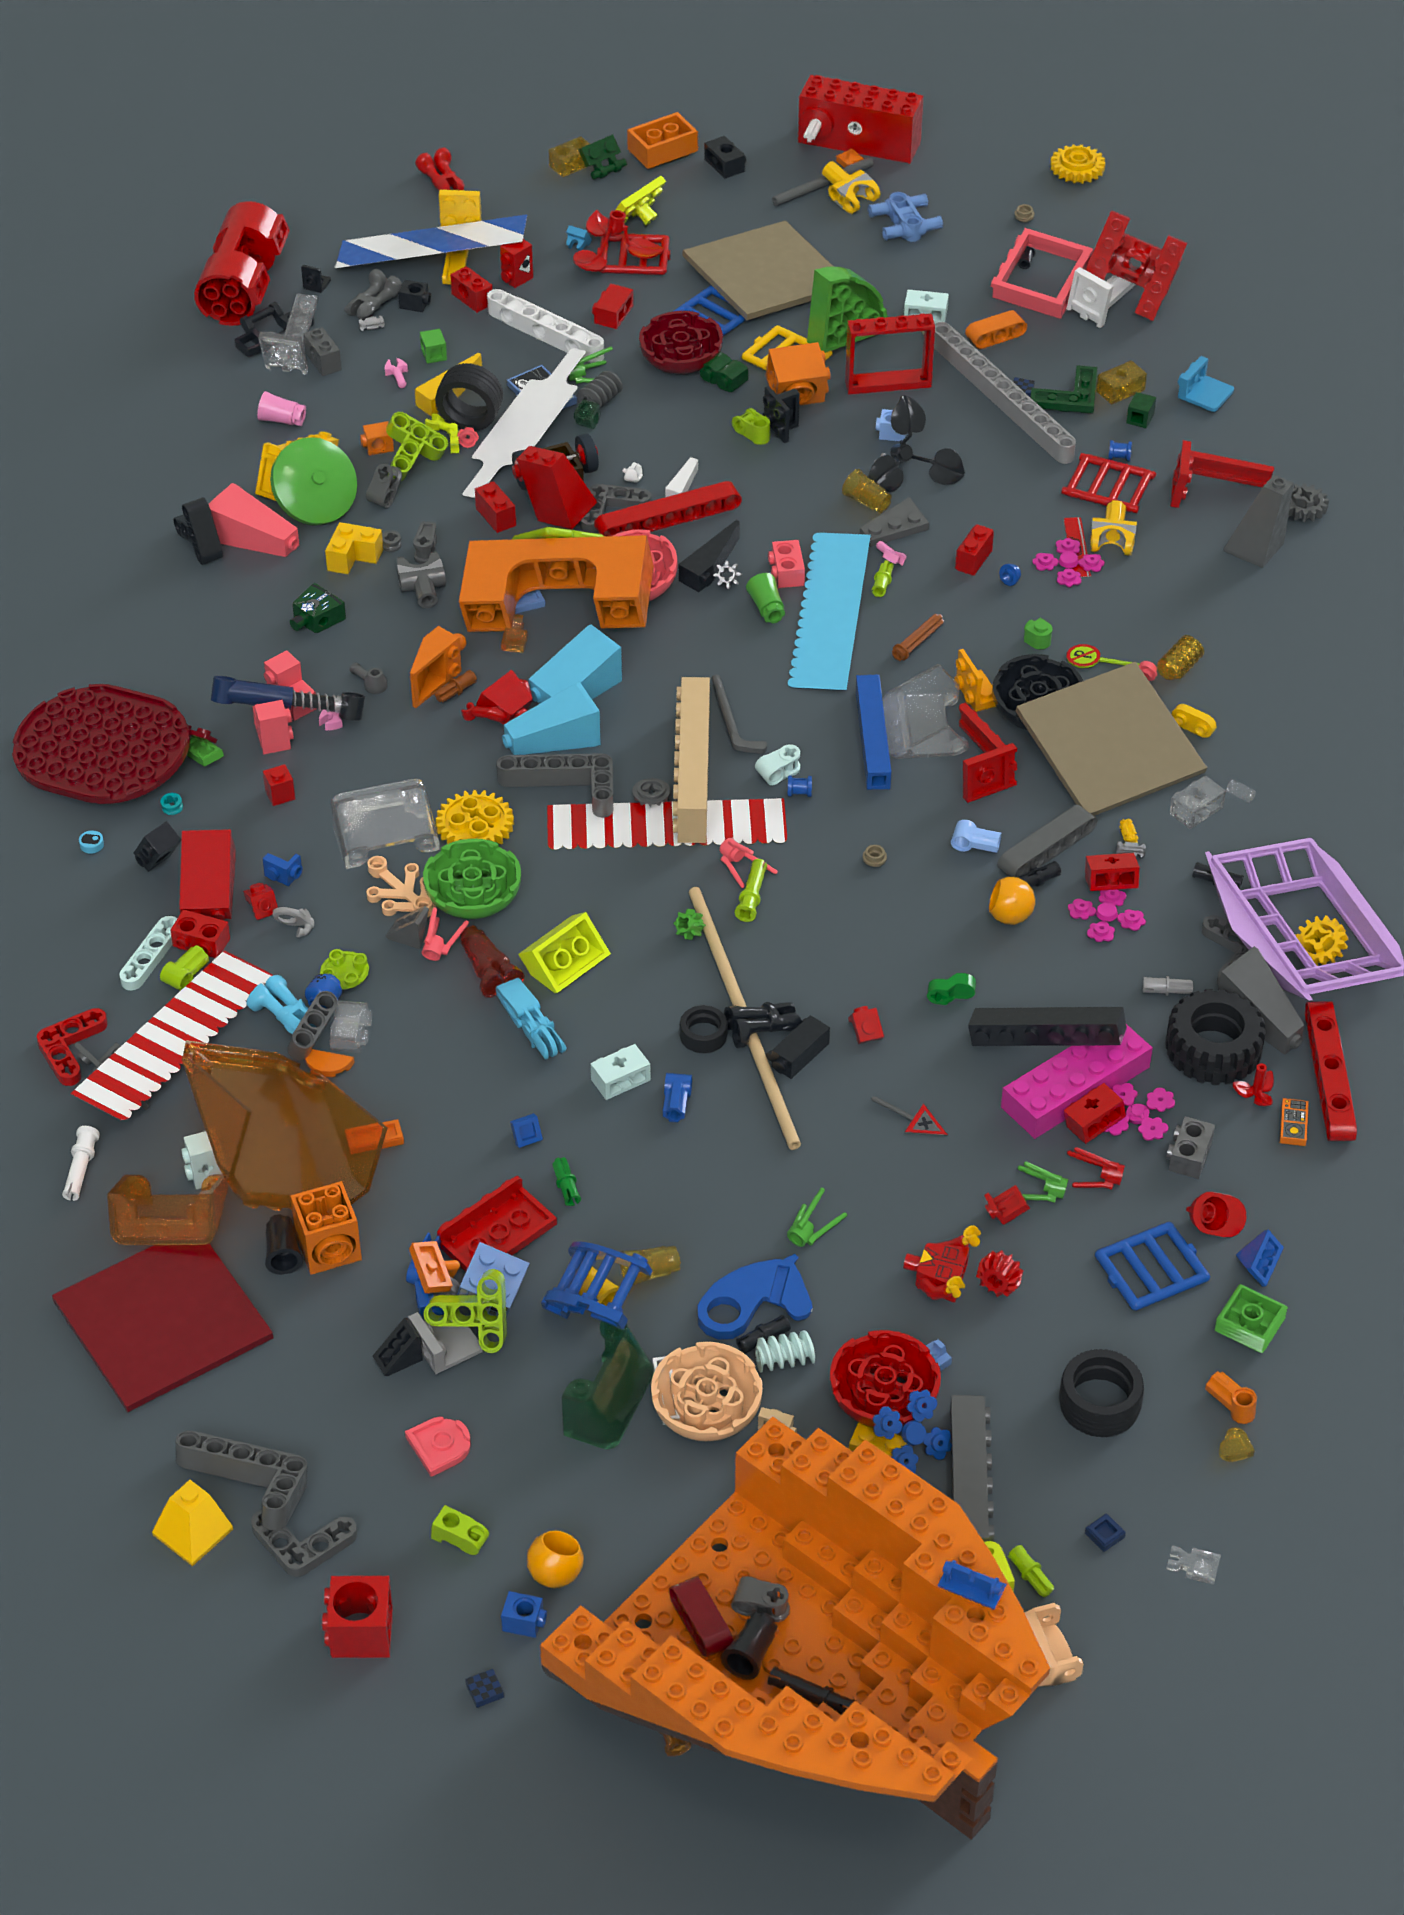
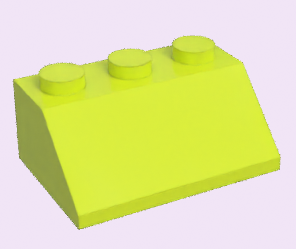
M583 912L570 916L518 955L531 976L552 992L558 993L611 953L587 913Z

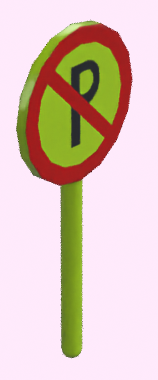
M1079 644L1071 647L1067 651L1066 656L1067 661L1078 668L1093 667L1098 662L1123 666L1133 663L1100 657L1099 650L1088 644Z

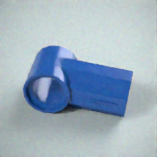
M666 1073L663 1117L667 1118L669 1122H679L681 1119H685L687 1100L691 1097L692 1075Z

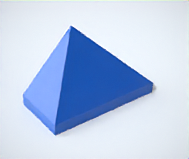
M1268 1229L1264 1230L1240 1250L1236 1256L1258 1283L1264 1287L1267 1286L1284 1247Z

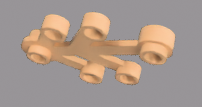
M373 856L368 860V872L375 878H382L393 888L380 889L375 886L368 888L366 894L369 902L377 903L381 898L406 899L408 902L385 900L382 903V913L385 916H393L397 911L413 912L423 906H427L429 908L427 917L431 916L432 909L436 908V906L426 893L423 877L420 879V896L414 893L415 879L419 876V866L417 864L409 863L404 867L406 877L405 884H403L387 870V861L384 857Z

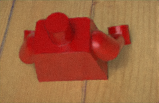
M510 670L481 692L476 703L477 706L474 707V704L471 702L466 704L467 710H461L464 720L471 721L479 717L500 722L503 725L527 712L533 700L529 683L518 678Z

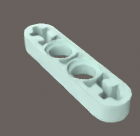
M165 916L161 918L120 971V981L124 989L130 991L139 989L173 945L170 929L176 922V917ZM154 942L163 943V945L156 948L150 946ZM144 958L150 960L147 964L138 963L139 960Z

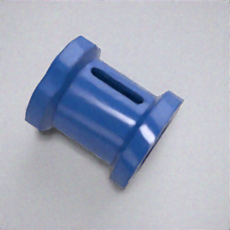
M1110 440L1109 459L1125 458L1127 461H1130L1132 442L1115 443L1114 440Z
M788 775V796L791 797L792 794H807L808 797H811L812 776L793 778Z

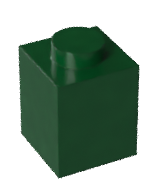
M1136 392L1128 406L1126 423L1147 429L1155 413L1156 397Z

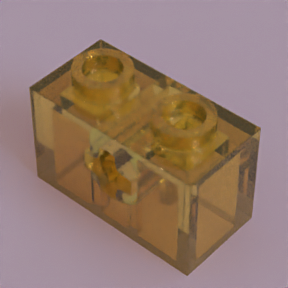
M1132 360L1098 374L1096 392L1112 405L1135 395L1136 392L1144 391L1147 373Z

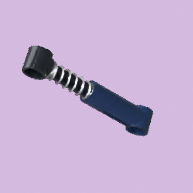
M214 676L211 701L220 704L239 703L257 705L283 700L285 709L289 708L291 710V706L295 708L300 706L303 709L308 707L311 710L313 708L319 711L321 709L327 710V712L331 710L338 713L339 717L343 719L362 720L365 696L354 692H343L341 696L333 694L330 697L326 693L319 695L318 692L316 694H311L310 691L303 693L302 690L295 692L293 687L242 681L228 676Z

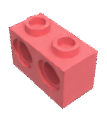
M799 540L772 542V551H768L769 565L773 564L771 566V574L776 578L778 588L804 586L805 567Z

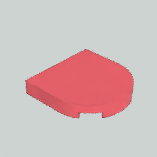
M435 1417L405 1431L406 1439L431 1477L459 1464L467 1457L470 1451L471 1440L469 1430L459 1420L454 1421L444 1419V1417Z

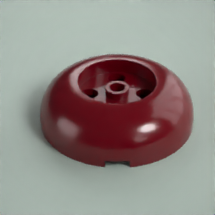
M672 311L652 318L650 324L646 327L643 326L639 334V344L643 356L655 368L672 374H690L700 371L705 363L719 354L723 345V333L718 323L710 317L705 319L700 317L699 313L692 311Z

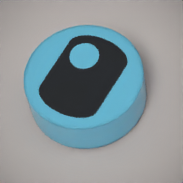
M87 831L81 834L79 837L80 849L89 854L99 852L104 847L102 834L98 831Z

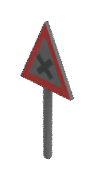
M875 1096L871 1097L872 1101L911 1120L904 1133L948 1136L924 1103L917 1114L913 1116Z

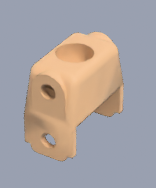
M1051 1603L1024 1612L1050 1666L1049 1675L1038 1687L1056 1686L1075 1681L1077 1677L1082 1675L1084 1664L1081 1658L1072 1656L1065 1637L1056 1625L1060 1621V1606Z

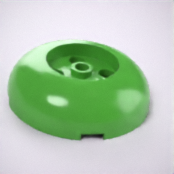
M463 839L441 847V851L428 859L423 871V881L428 897L441 911L457 918L481 919L502 911L513 901L520 888L521 868L516 856L510 850L507 852L500 848L498 843L485 839Z

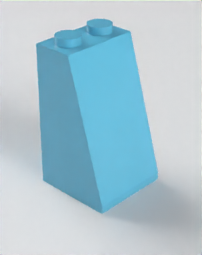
M592 624L588 625L529 678L533 701H537L540 704L578 682L582 684L591 699L599 696L622 681L621 647Z

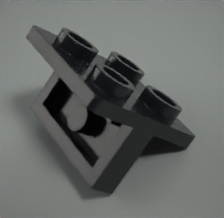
M767 386L764 388L763 416L770 420V428L774 431V434L784 443L789 442V430L799 427L800 393L794 388L776 394Z

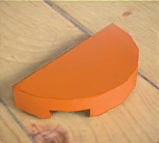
M314 1049L305 1059V1063L312 1070V1073L321 1077H335L337 1073L350 1070L355 1063L352 1056Z

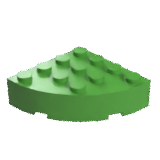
M842 267L815 269L807 342H819L820 349L824 350L825 353L846 346L848 320L888 317L887 310L883 306L884 300L874 286L850 269ZM875 335L855 337V342Z

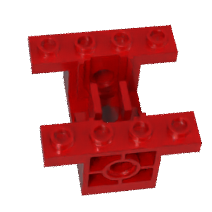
M1111 210L1086 271L1102 280L1105 279L1108 273H1111L1143 287L1144 292L1134 313L1154 321L1181 264L1182 255L1188 243L1168 235L1163 248H1158L1126 234L1125 231L1131 218ZM1131 258L1141 261V266L1134 267L1131 264Z

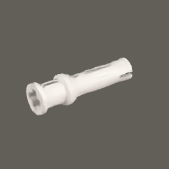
M81 1126L77 1129L76 1135L78 1138L76 1144L71 1149L73 1160L62 1196L70 1201L72 1193L74 1194L73 1201L79 1199L88 1162L95 1155L94 1145L99 1140L100 1133L91 1126Z

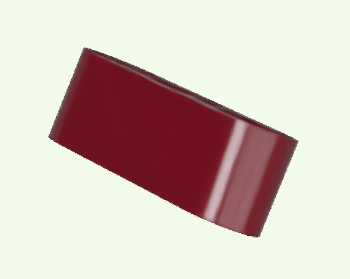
M694 1577L669 1587L671 1602L703 1657L721 1652L733 1642L732 1634L699 1577Z

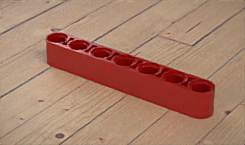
M724 481L602 514L596 518L594 526L597 532L604 537L629 530H648L652 532L733 510L740 506L742 497L732 482Z

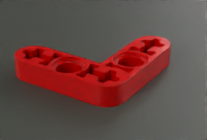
M89 1009L43 1028L37 1033L39 1049L62 1085L73 1086L81 1080L80 1066L68 1046L98 1034L107 1028L106 1013L102 1009ZM71 1027H76L79 1029L75 1033L66 1032V1030ZM59 1053H63L66 1055L63 1059L55 1060L52 1058L54 1055ZM67 1066L68 1070L71 1073L70 1075L68 1073H65L64 1068H66Z

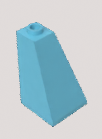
M578 682L504 724L502 741L504 746L509 748L513 755H528L601 745L600 711L582 684Z

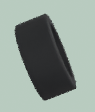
M700 1005L688 1009L680 1019L681 1042L687 1049L696 1053H710L720 1049L727 1039L728 1022L726 1016L713 1006ZM698 1023H710L716 1026L718 1031L711 1035L701 1036L692 1033L689 1028Z

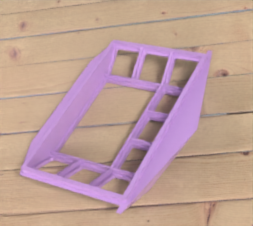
M1312 838L1213 856L1209 851L1205 852L1219 901L1232 930L1248 950L1254 946L1259 949L1282 989L1306 1000H1313L1310 994L1404 976V959L1400 946L1340 864L1322 850ZM1305 849L1314 877L1292 881L1283 853ZM1274 855L1283 883L1261 887L1252 858ZM1243 861L1251 889L1240 890L1222 864ZM1320 887L1370 956L1317 966L1268 896ZM1247 899H1258L1268 915L1259 917ZM1276 925L1287 942L1277 943L1266 926ZM1294 951L1306 969L1296 970L1284 952ZM1377 965L1385 969L1370 972L1364 969V967ZM1347 972L1354 976L1337 978L1331 974ZM1315 978L1321 982L1306 985L1303 979Z

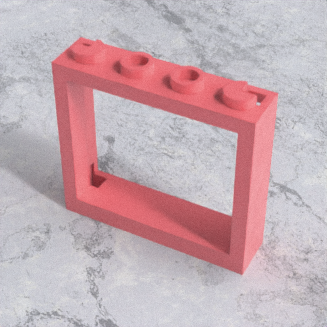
M1025 228L1023 233L1017 236L1014 248L1009 250L1006 262L1001 264L998 276L992 279L993 298L1061 319L1067 308L1074 272L1079 267L1086 270L1093 254V248ZM1027 246L1077 261L1057 298L1006 283Z

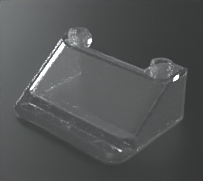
M940 664L929 668L888 691L882 699L889 754L894 759L956 756L969 749L967 740L959 736L948 725L945 706H953L957 703L960 689L959 684Z

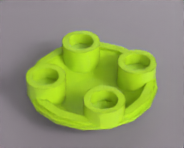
M334 949L329 953V958L322 964L320 974L334 975L340 981L341 988L346 990L356 987L368 976L369 964L366 955L363 953Z

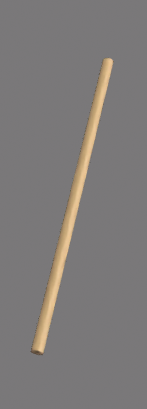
M693 887L689 890V895L696 913L703 914L701 919L706 924L703 931L732 1005L747 1007L699 887ZM757 1033L750 1035L748 1046L790 1150H795L801 1146V1142Z

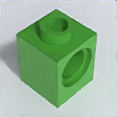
M440 328L420 332L421 350L426 363L447 360L446 342Z

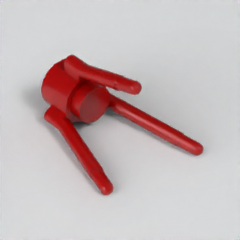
M1078 1147L1074 1148L1075 1152L1067 1151L1069 1156L1101 1167L1100 1178L1105 1179V1182H1074L1072 1187L1107 1188L1112 1190L1113 1184L1120 1186L1125 1165L1109 1161Z

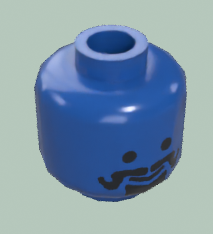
M331 974L316 975L305 990V998L309 1006L317 994L322 991L332 992L338 1000L342 994L340 981Z

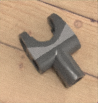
M430 552L428 561L420 565L411 564L404 557H397L398 580L401 592L415 590L419 606L432 608L438 602L435 587L446 586L445 572L438 553Z

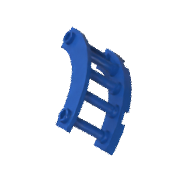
M580 1241L573 1242L568 1249L572 1259L557 1288L554 1287L553 1290L546 1292L541 1302L542 1307L568 1319L570 1313L583 1315L584 1311L587 1310L592 1312L591 1317L623 1330L628 1319L622 1313L623 1309L621 1307L639 1272L651 1276L653 1270L647 1263L648 1260L636 1253L629 1256L597 1244ZM596 1260H603L587 1292H583L582 1296H580L578 1293L591 1267L595 1266ZM614 1262L629 1267L612 1302H608L607 1306L597 1302L598 1299L596 1297Z

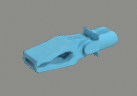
M519 978L496 986L497 997L517 1028L522 1027L526 1037L531 1042L532 1049L536 1047L545 1060L549 1056H556L558 1051L560 1053L566 1051L565 1043L554 1030V1022H550L547 1016H543L540 1011V1003Z

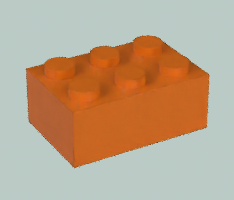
M676 112L627 129V149L647 169L697 152L698 131Z

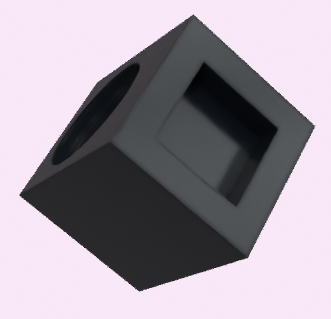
M404 280L398 291L399 309L423 313L425 307L431 302L428 284Z

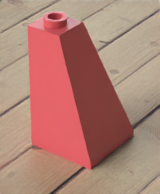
M231 483L208 504L220 544L287 557L299 546L297 527L234 483Z

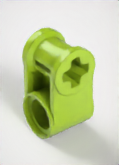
M748 408L741 416L732 418V426L735 431L753 443L763 445L770 441V420L756 412L753 408Z

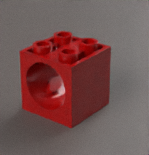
M331 1576L330 1587H325L324 1604L327 1605V1610L322 1616V1630L325 1631L324 1642L325 1646H330L331 1658H390L393 1616L390 1577ZM356 1613H365L370 1615L362 1620L357 1621L345 1619L346 1617Z

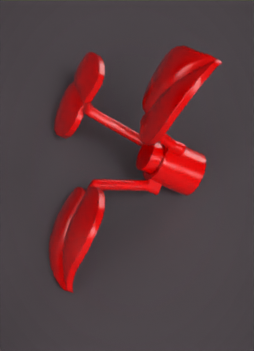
M596 210L587 220L586 230L594 236L600 237L605 235L601 249L598 254L589 250H580L574 254L573 262L578 267L587 271L596 272L603 270L607 266V260L601 256L609 236L620 235L623 231L626 244L629 245L628 251L635 257L650 259L663 253L665 248L642 238H632L630 241L627 232L628 226L624 225L626 218L624 212L613 210L610 212L608 219Z

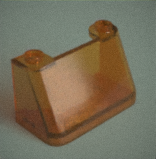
M213 1174L206 1177L202 1183L199 1195H152L151 1185L147 1178L141 1175H124L107 1194L110 1233L113 1240L122 1245H204L210 1243L217 1234L228 1192L227 1174Z

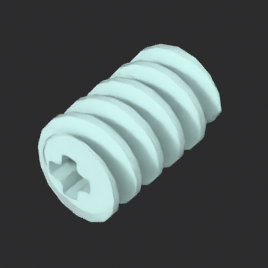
M806 1330L801 1331L799 1337L795 1332H791L789 1338L785 1334H780L778 1341L774 1336H769L767 1343L763 1337L757 1340L755 1355L760 1373L763 1372L764 1364H767L769 1370L773 1371L774 1362L778 1363L780 1369H784L786 1360H788L791 1367H795L796 1359H799L802 1366L805 1365L806 1357L810 1358L812 1364L815 1363L814 1346Z

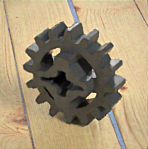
M1303 483L1302 486L1294 484L1288 517L1293 515L1294 520L1302 518L1303 522H1306V519H1310L1313 522L1315 517L1321 519L1322 514H1326L1329 499H1327V494L1322 493L1321 488L1314 489V485L1307 487L1306 483Z

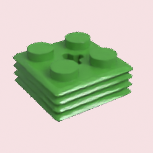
M1239 1284L1217 1317L1214 1330L1253 1350L1263 1353L1285 1320L1288 1307Z

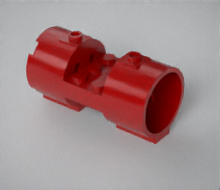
M252 201L237 203L228 210L213 245L214 254L208 258L194 291L196 305L206 317L210 316L218 320V324L236 326L241 324L240 318L251 316L256 306L261 304L270 282L267 271L272 267L276 256L281 254L290 231L283 214L277 215L266 205Z

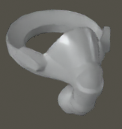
M279 907L273 910L272 916L276 921L291 926H304V928H298L296 934L298 938L308 935L312 928H314V919L306 908L304 910L302 908L297 910ZM279 915H289L294 918L283 919Z

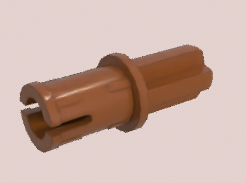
M467 670L459 677L451 678L448 684L435 692L437 701L445 702L456 694L461 695L464 689L477 682L474 672Z

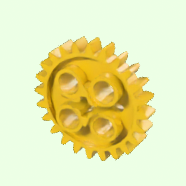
M473 790L471 795L464 791V796L462 797L455 794V800L447 798V804H441V810H437V833L441 834V840H446L447 844L463 839H485L503 844V838L509 839V832H513L514 815L512 808H509V803H503V797L495 799V793L487 796L486 790L481 794H477V791Z

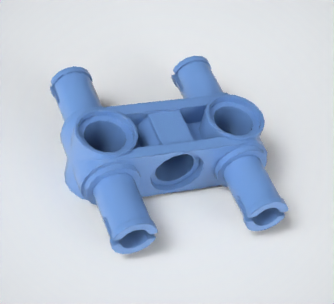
M894 192L883 203L868 205V213L871 218L887 214L895 225L882 228L884 240L901 237L907 241L916 242L927 231L943 228L941 216L924 219L916 210L918 207L928 206V198L925 193L909 197L905 193Z

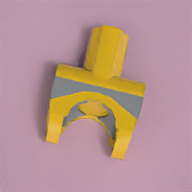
M833 161L827 163L823 168L822 175L833 184L828 188L830 198L845 211L854 213L859 210L860 204L856 197H863L873 202L880 198L881 193L878 185L863 170H858L849 175Z
M1112 501L1107 504L1105 518L1093 517L1090 537L1091 552H1098L1100 547L1105 544H1116L1122 548L1124 555L1131 556L1134 548L1137 522L1125 521L1126 506L1121 501Z

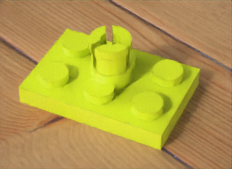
M659 176L621 201L615 210L626 214L625 222L632 215L633 217L639 216L645 226L649 225L650 221H654L658 216L650 206L656 201L654 198L662 193V187L666 180Z

